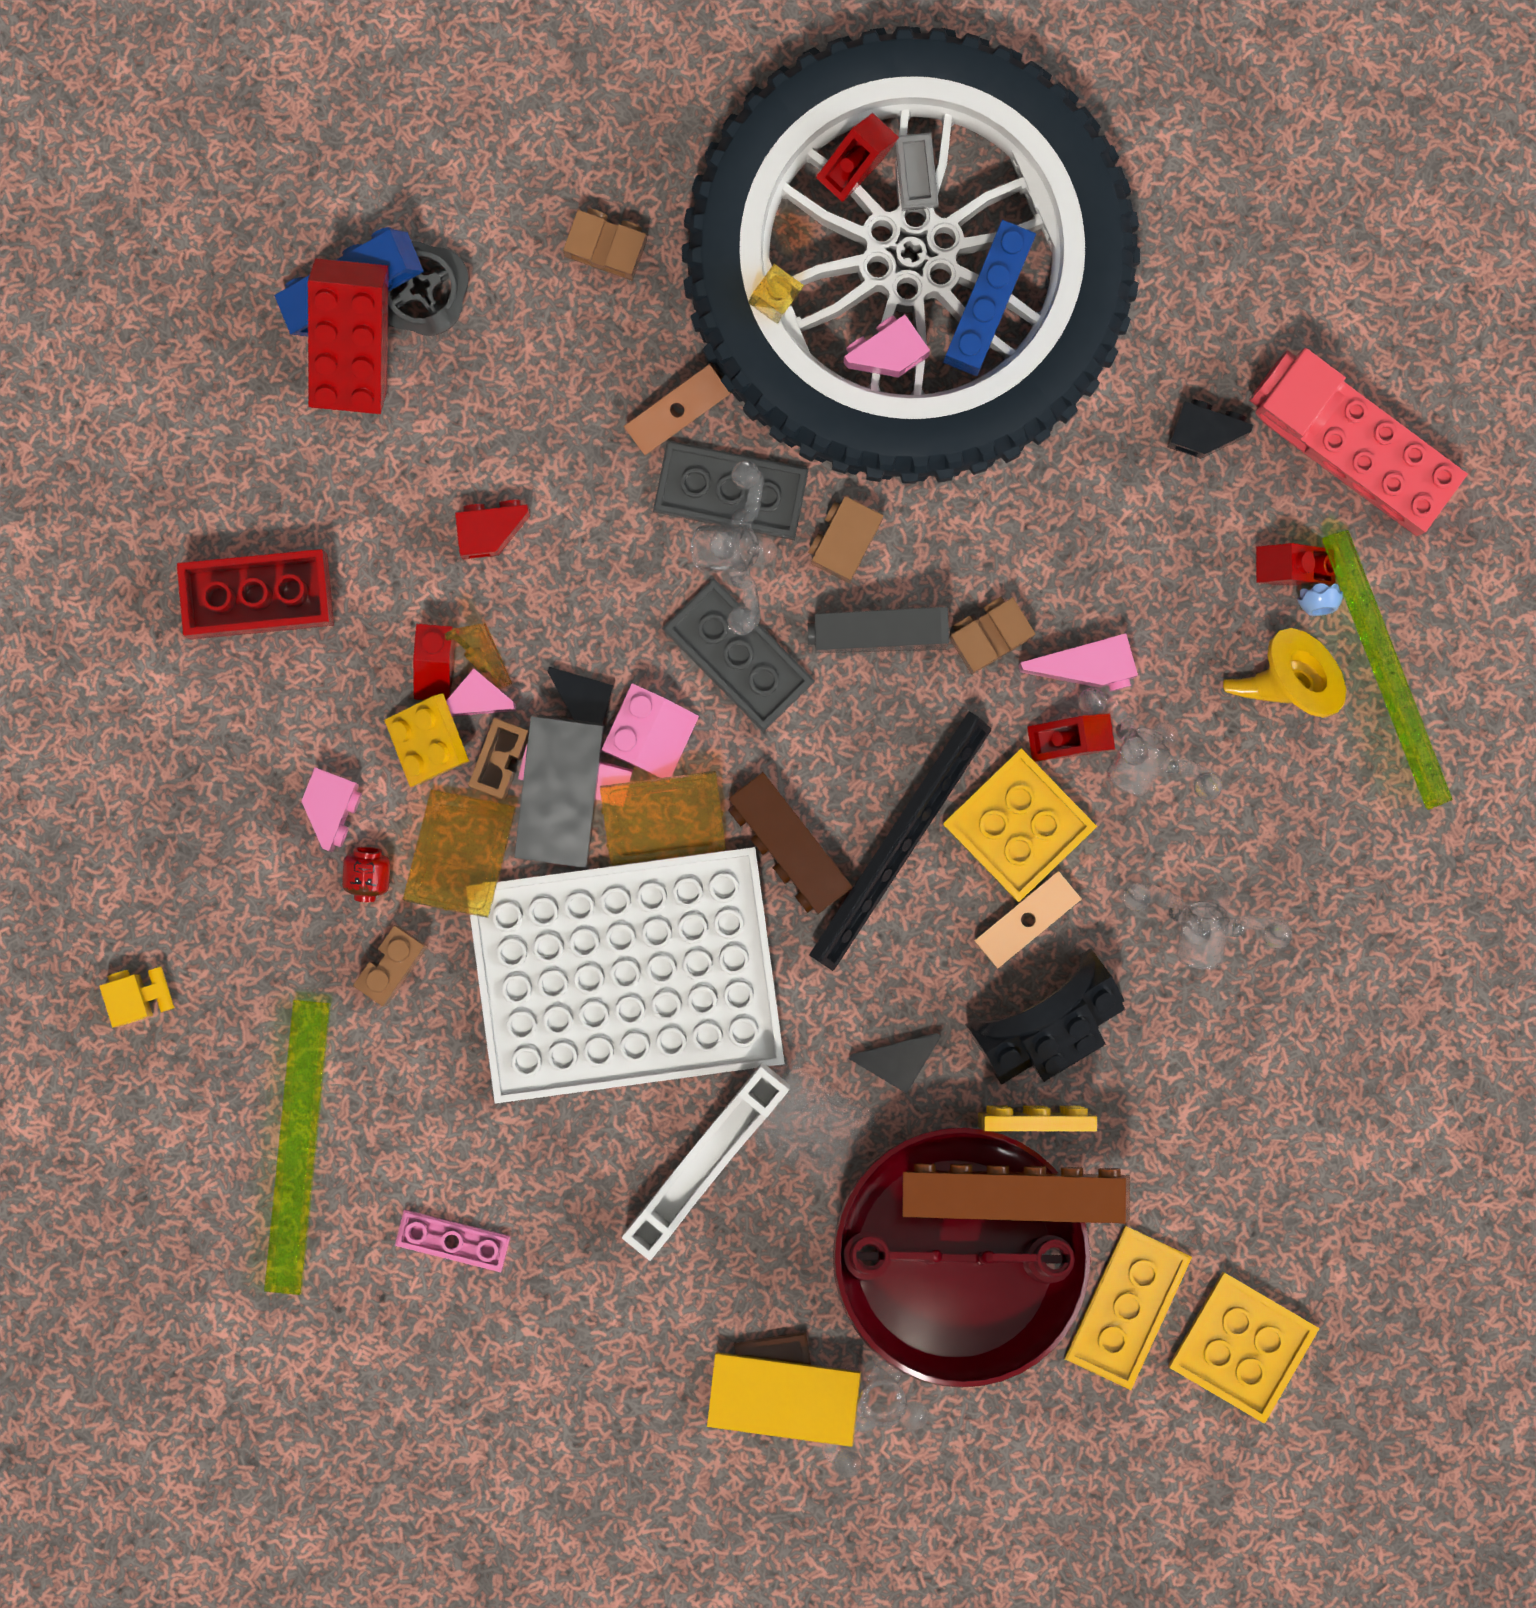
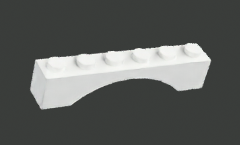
M762 1062L624 1231L622 1239L651 1261L724 1167L790 1090V1084Z

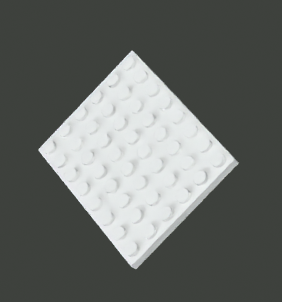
M755 847L466 886L495 1104L758 1068L762 1062L766 1066L785 1064Z

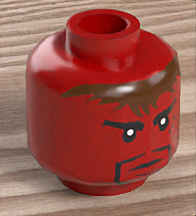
M354 848L353 853L348 854L343 860V889L354 895L355 901H376V896L383 895L389 890L391 866L389 858L382 855V850L379 848Z

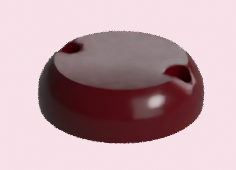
M940 1129L922 1133L899 1143L882 1154L859 1177L848 1194L838 1218L834 1234L833 1268L838 1295L848 1319L862 1340L882 1360L900 1372L920 1381L948 1387H978L1001 1382L1023 1373L1039 1363L1055 1349L1066 1336L1078 1316L1085 1298L1090 1273V1244L1086 1223L903 1217V1172L913 1169L914 1163H935L936 1170H950V1164H971L972 1171H987V1165H1008L1009 1172H1024V1166H1045L1046 1173L1058 1172L1040 1154L1023 1143L1003 1134L983 1131L982 1129ZM865 1245L873 1246L877 1250V1252L857 1251H860ZM1050 1248H1054L1060 1253V1255L1042 1254H1045ZM861 1260L877 1262L873 1266H866ZM1046 1263L1060 1265L1056 1269H1051L1046 1265Z

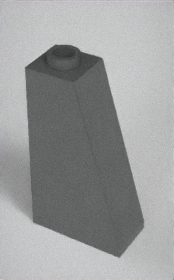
M948 607L815 614V623L807 624L808 645H815V653L946 650L949 644Z

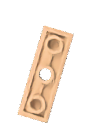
M1057 871L976 938L974 942L998 969L1082 898L1062 874ZM1024 913H1030L1034 917L1032 926L1025 927L1021 923V917Z

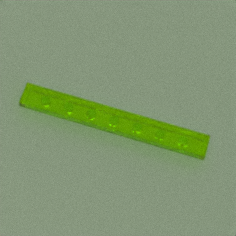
M1349 530L1328 535L1322 538L1323 544L1340 588L1343 591V596L1425 808L1429 810L1453 799Z
M293 1000L264 1292L302 1294L331 1003Z

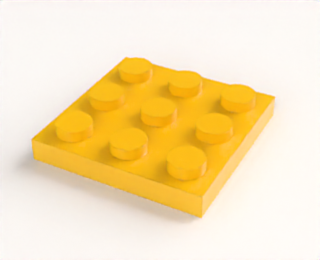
M1022 748L942 824L1018 903L1097 827Z
M986 1105V1112H978V1127L983 1131H1097V1116L1088 1113V1108L1079 1105H1060L1059 1112H1051V1108L1044 1105H1023V1112H1013V1108L1008 1107V1105Z
M1222 1272L1168 1367L1265 1424L1320 1328Z

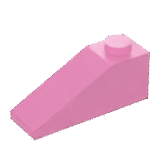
M1126 633L1024 661L1018 665L1021 673L1098 688L1109 686L1110 692L1130 687V679L1138 676Z

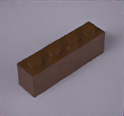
M764 772L729 798L730 803L733 805L728 809L729 813L740 827L745 823L748 824L755 833L750 840L762 855L767 852L772 855L777 862L772 868L784 884H787L790 880L800 891L795 895V898L807 913L813 909L818 915L853 888Z

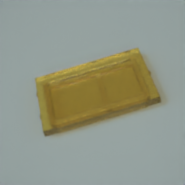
M716 771L600 786L601 812L604 815L607 836L606 847L609 850L611 867L726 851L722 823L723 811L720 807Z
M431 789L403 901L441 908L445 911L451 910L489 918L516 807L496 803L491 800L486 801Z

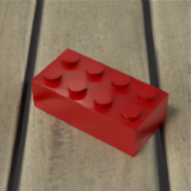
M315 258L308 278V407L381 414L387 394L389 265Z
M323 549L177 563L183 636L189 640L334 626L328 554Z

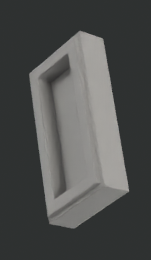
M931 132L898 136L899 139L895 143L902 211L937 208L939 202Z

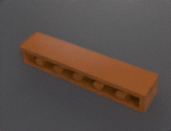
M914 1163L913 1169L903 1172V1217L1126 1224L1130 1220V1175H1121V1169L1098 1168V1174H1083L1082 1167H1061V1173H1046L1045 1166H1024V1172H1009L1008 1165H987V1171H972L971 1164H950V1170H936L935 1163Z

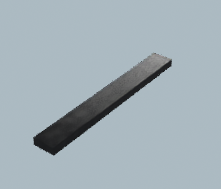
M970 711L967 713L810 952L809 956L830 970H835L991 732V728L977 715Z

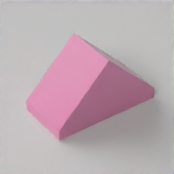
M475 669L469 673L446 700L452 717L516 711V704Z

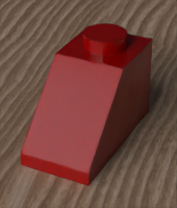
M872 113L850 130L816 178L843 202L882 162L899 137Z
M416 624L413 655L414 700H426L442 693L445 700L451 696L456 630L453 626Z
M1110 713L1082 715L1027 726L1031 757L1034 762L1115 750Z

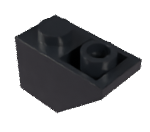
M1192 399L1191 403L1185 401L1182 404L1167 447L1202 459L1247 437L1252 431L1253 424L1247 423V417L1232 411H1226L1224 415L1212 411V405Z

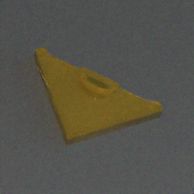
M486 623L454 628L445 633L447 641L455 640L466 650L464 656L480 672L488 671L491 674L498 689H503L512 684Z

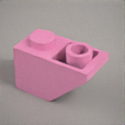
M906 315L899 319L891 316L876 327L879 333L868 340L863 336L846 348L848 354L844 356L843 363L848 369L899 378L928 358L930 349Z
M314 767L301 802L322 849L333 852L335 846L342 847L346 839L349 827L344 826L345 820L349 812H356L362 793L357 792L359 784Z

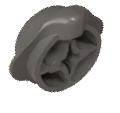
M411 241L419 259L435 261L444 269L430 275L419 274L416 276L423 283L430 282L431 285L427 288V296L431 301V305L420 294H412V291L416 289L414 278L408 280L406 289L395 298L392 297V290L389 291L388 325L397 329L414 331L425 336L439 335L452 328L460 317L463 298L468 288V271L462 259L453 251L429 246L422 242ZM450 278V297L447 304L440 310L435 301L434 292L436 288ZM414 301L421 302L425 305L431 316L413 318L405 315L398 308Z

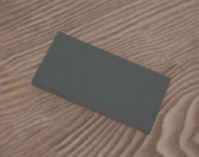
M667 441L653 512L795 541L809 469Z
M714 578L662 628L762 732L772 725L815 682Z
M538 714L531 715L514 858L582 868L587 867L604 724Z

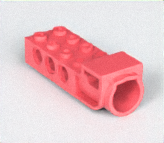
M1302 349L1296 356L1286 350L1249 399L1250 402L1258 407L1256 410L1258 418L1415 536L1426 533L1468 473L1345 383L1346 377L1309 349Z

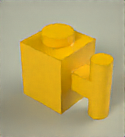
M162 966L148 970L152 985L146 987L143 985L140 974L130 975L128 970L107 976L109 983L99 987L112 1028L153 1016L149 1001L157 999L161 1013L175 1008Z

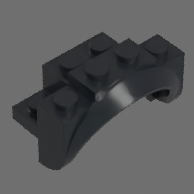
M1088 949L1081 954V963L1074 975L1062 987L1041 1002L1006 1018L991 1021L973 1019L965 1025L1001 1085L1032 1066L1042 1081L1045 1082L1106 1045L1098 1030V1026L1126 1010L1122 1003L1125 1000L1111 974L1093 950Z

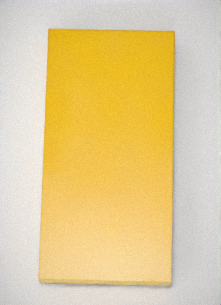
M1124 1226L1064 1359L1132 1390L1192 1256L1128 1226Z
M717 1352L714 1359L707 1427L852 1447L854 1444L862 1372Z

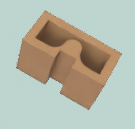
M588 208L587 213L577 210L563 249L564 256L633 281L647 243L646 234L641 232L642 227L624 220L621 222V225L607 222L608 215L595 209Z
M847 496L844 497L841 504L834 501L825 521L831 523L824 536L819 533L817 534L808 552L814 555L811 564L850 584L884 515Z
M1001 596L984 607L987 613L984 616L973 620L970 615L952 626L955 633L951 634L949 639L971 675L1036 635L1013 597L1005 602Z
M494 718L468 786L505 801L515 777V773L508 770L512 757L518 760L522 759L526 744L528 743L529 731Z
M394 925L378 948L380 952L385 954L379 964L369 962L353 984V987L382 1007L388 1006L428 946L400 926Z

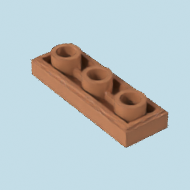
M711 362L623 427L642 453L647 455L732 392H728L721 382L723 377ZM674 403H680L684 407L683 414H679L674 410Z

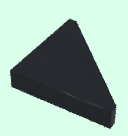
M549 667L548 674L573 719L603 724L614 685Z
M934 1033L853 1053L849 1059L907 1094L941 1035Z

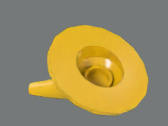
M1294 628L1278 631L1269 641L1267 657L1270 666L1268 670L1257 673L1255 677L1224 679L1223 689L1227 693L1262 701L1293 703L1306 713L1321 718L1338 713L1345 704L1346 685L1342 671L1330 652L1316 638L1305 631Z

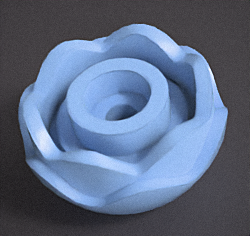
M1319 583L1310 590L1301 589L1300 597L1297 600L1302 610L1308 615L1322 616L1338 610L1342 603L1343 591H1340L1339 585L1336 583L1331 587Z

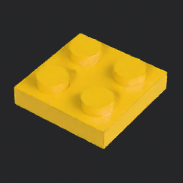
M443 693L434 695L384 720L410 787L420 785L469 762Z

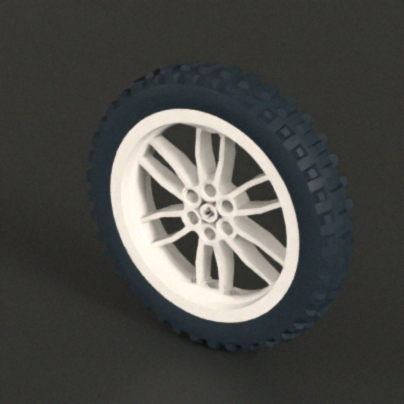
M898 26L893 34H887L883 27L862 32L860 39L854 41L849 36L829 41L825 51L820 52L816 47H813L803 52L802 56L797 58L796 66L791 69L784 65L768 77L767 86L764 89L755 86L745 96V101L743 102L744 109L739 115L730 114L724 122L720 142H711L705 152L707 168L704 175H696L692 186V192L696 199L694 207L687 208L685 213L684 227L690 230L689 243L682 245V262L688 264L689 276L683 280L685 296L693 300L694 310H696L691 315L692 324L695 332H700L703 342L707 343L703 348V353L708 363L712 362L717 367L719 373H723L724 376L721 382L728 392H732L739 402L744 401L743 412L752 421L758 420L763 426L768 425L771 427L769 435L778 442H784L791 448L796 445L800 447L799 456L811 462L814 459L822 463L826 460L832 462V470L843 474L847 472L856 475L860 471L866 472V480L880 482L881 479L890 480L895 476L901 478L902 484H916L918 481H925L928 476H935L939 483L952 481L953 476H959L961 471L968 469L975 475L987 471L988 467L993 466L995 460L1000 458L1006 463L1018 458L1024 446L1032 441L1039 445L1048 439L1054 424L1058 421L1066 424L1077 413L1076 403L1083 395L1092 396L1100 385L1098 376L1103 367L1110 368L1119 352L1114 346L1119 337L1118 335H1125L1131 320L1128 317L1131 305L1129 302L1135 301L1139 285L1138 282L1134 281L1136 269L1133 268L1140 264V248L1137 247V234H1133V232L1137 231L1139 222L1137 212L1133 211L1131 200L1126 199L1131 194V189L1122 167H1115L1119 156L1114 146L1109 144L1105 135H1098L1101 129L1100 125L1085 106L1081 108L1076 107L1079 98L1060 82L1052 84L1050 82L1052 75L1035 62L1022 63V54L1002 45L993 49L989 47L988 40L966 33L962 39L957 38L955 30L945 28H932L929 33H921L919 27ZM872 113L880 120L897 118L900 122L898 136L907 135L908 121L911 117L941 120L943 128L938 167L935 172L938 195L947 167L950 132L954 124L981 135L1010 157L1019 179L983 193L949 217L941 218L935 214L934 208L902 211L896 161L895 174L898 203L896 210L891 212L884 211L861 185L851 194V197L869 217L864 226L827 212L790 186L791 181L806 162L811 163L821 171L828 160L817 151L833 139L850 131ZM1017 192L1025 194L1034 217L1032 220L1017 226L1032 232L1042 229L1052 252L1050 282L1040 312H1035L1011 294L1006 307L1029 322L1032 328L1016 349L1011 348L994 335L990 348L1004 357V361L998 366L967 384L941 392L925 394L922 390L925 360L915 366L913 392L911 395L880 391V374L872 373L871 384L868 387L856 384L826 367L810 353L801 332L839 317L875 292H881L888 299L881 323L894 316L896 311L912 312L914 328L926 345L925 300L930 298L937 299L960 322L965 307L956 298L953 291L956 289L957 284L973 290L979 275L958 265L956 258L990 249L997 233L965 238L960 226L986 207ZM782 198L791 201L821 225L863 245L866 249L865 253L816 265L779 282L769 260L772 227ZM910 212H918L924 217L925 222L919 227H912L907 224L905 216ZM884 226L890 230L892 236L886 241H878L872 236L871 232L875 227ZM946 233L953 238L954 244L950 248H940L936 245L934 238L938 234ZM909 248L912 253L919 252L916 262H912L910 258L903 259L905 249ZM873 262H881L887 267L888 272L883 277L878 278L870 275L867 268ZM936 269H943L949 274L950 280L943 285L936 284L931 279L930 273ZM858 273L862 284L835 304L803 319L800 316L796 318L788 298V291L819 279ZM903 283L912 284L917 290V294L911 299H904L897 292L898 286Z

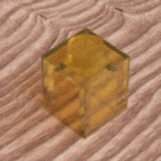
M773 264L752 293L748 303L776 324H779L799 296L804 285Z

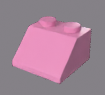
M632 683L601 750L610 756L669 782L699 716L666 698Z

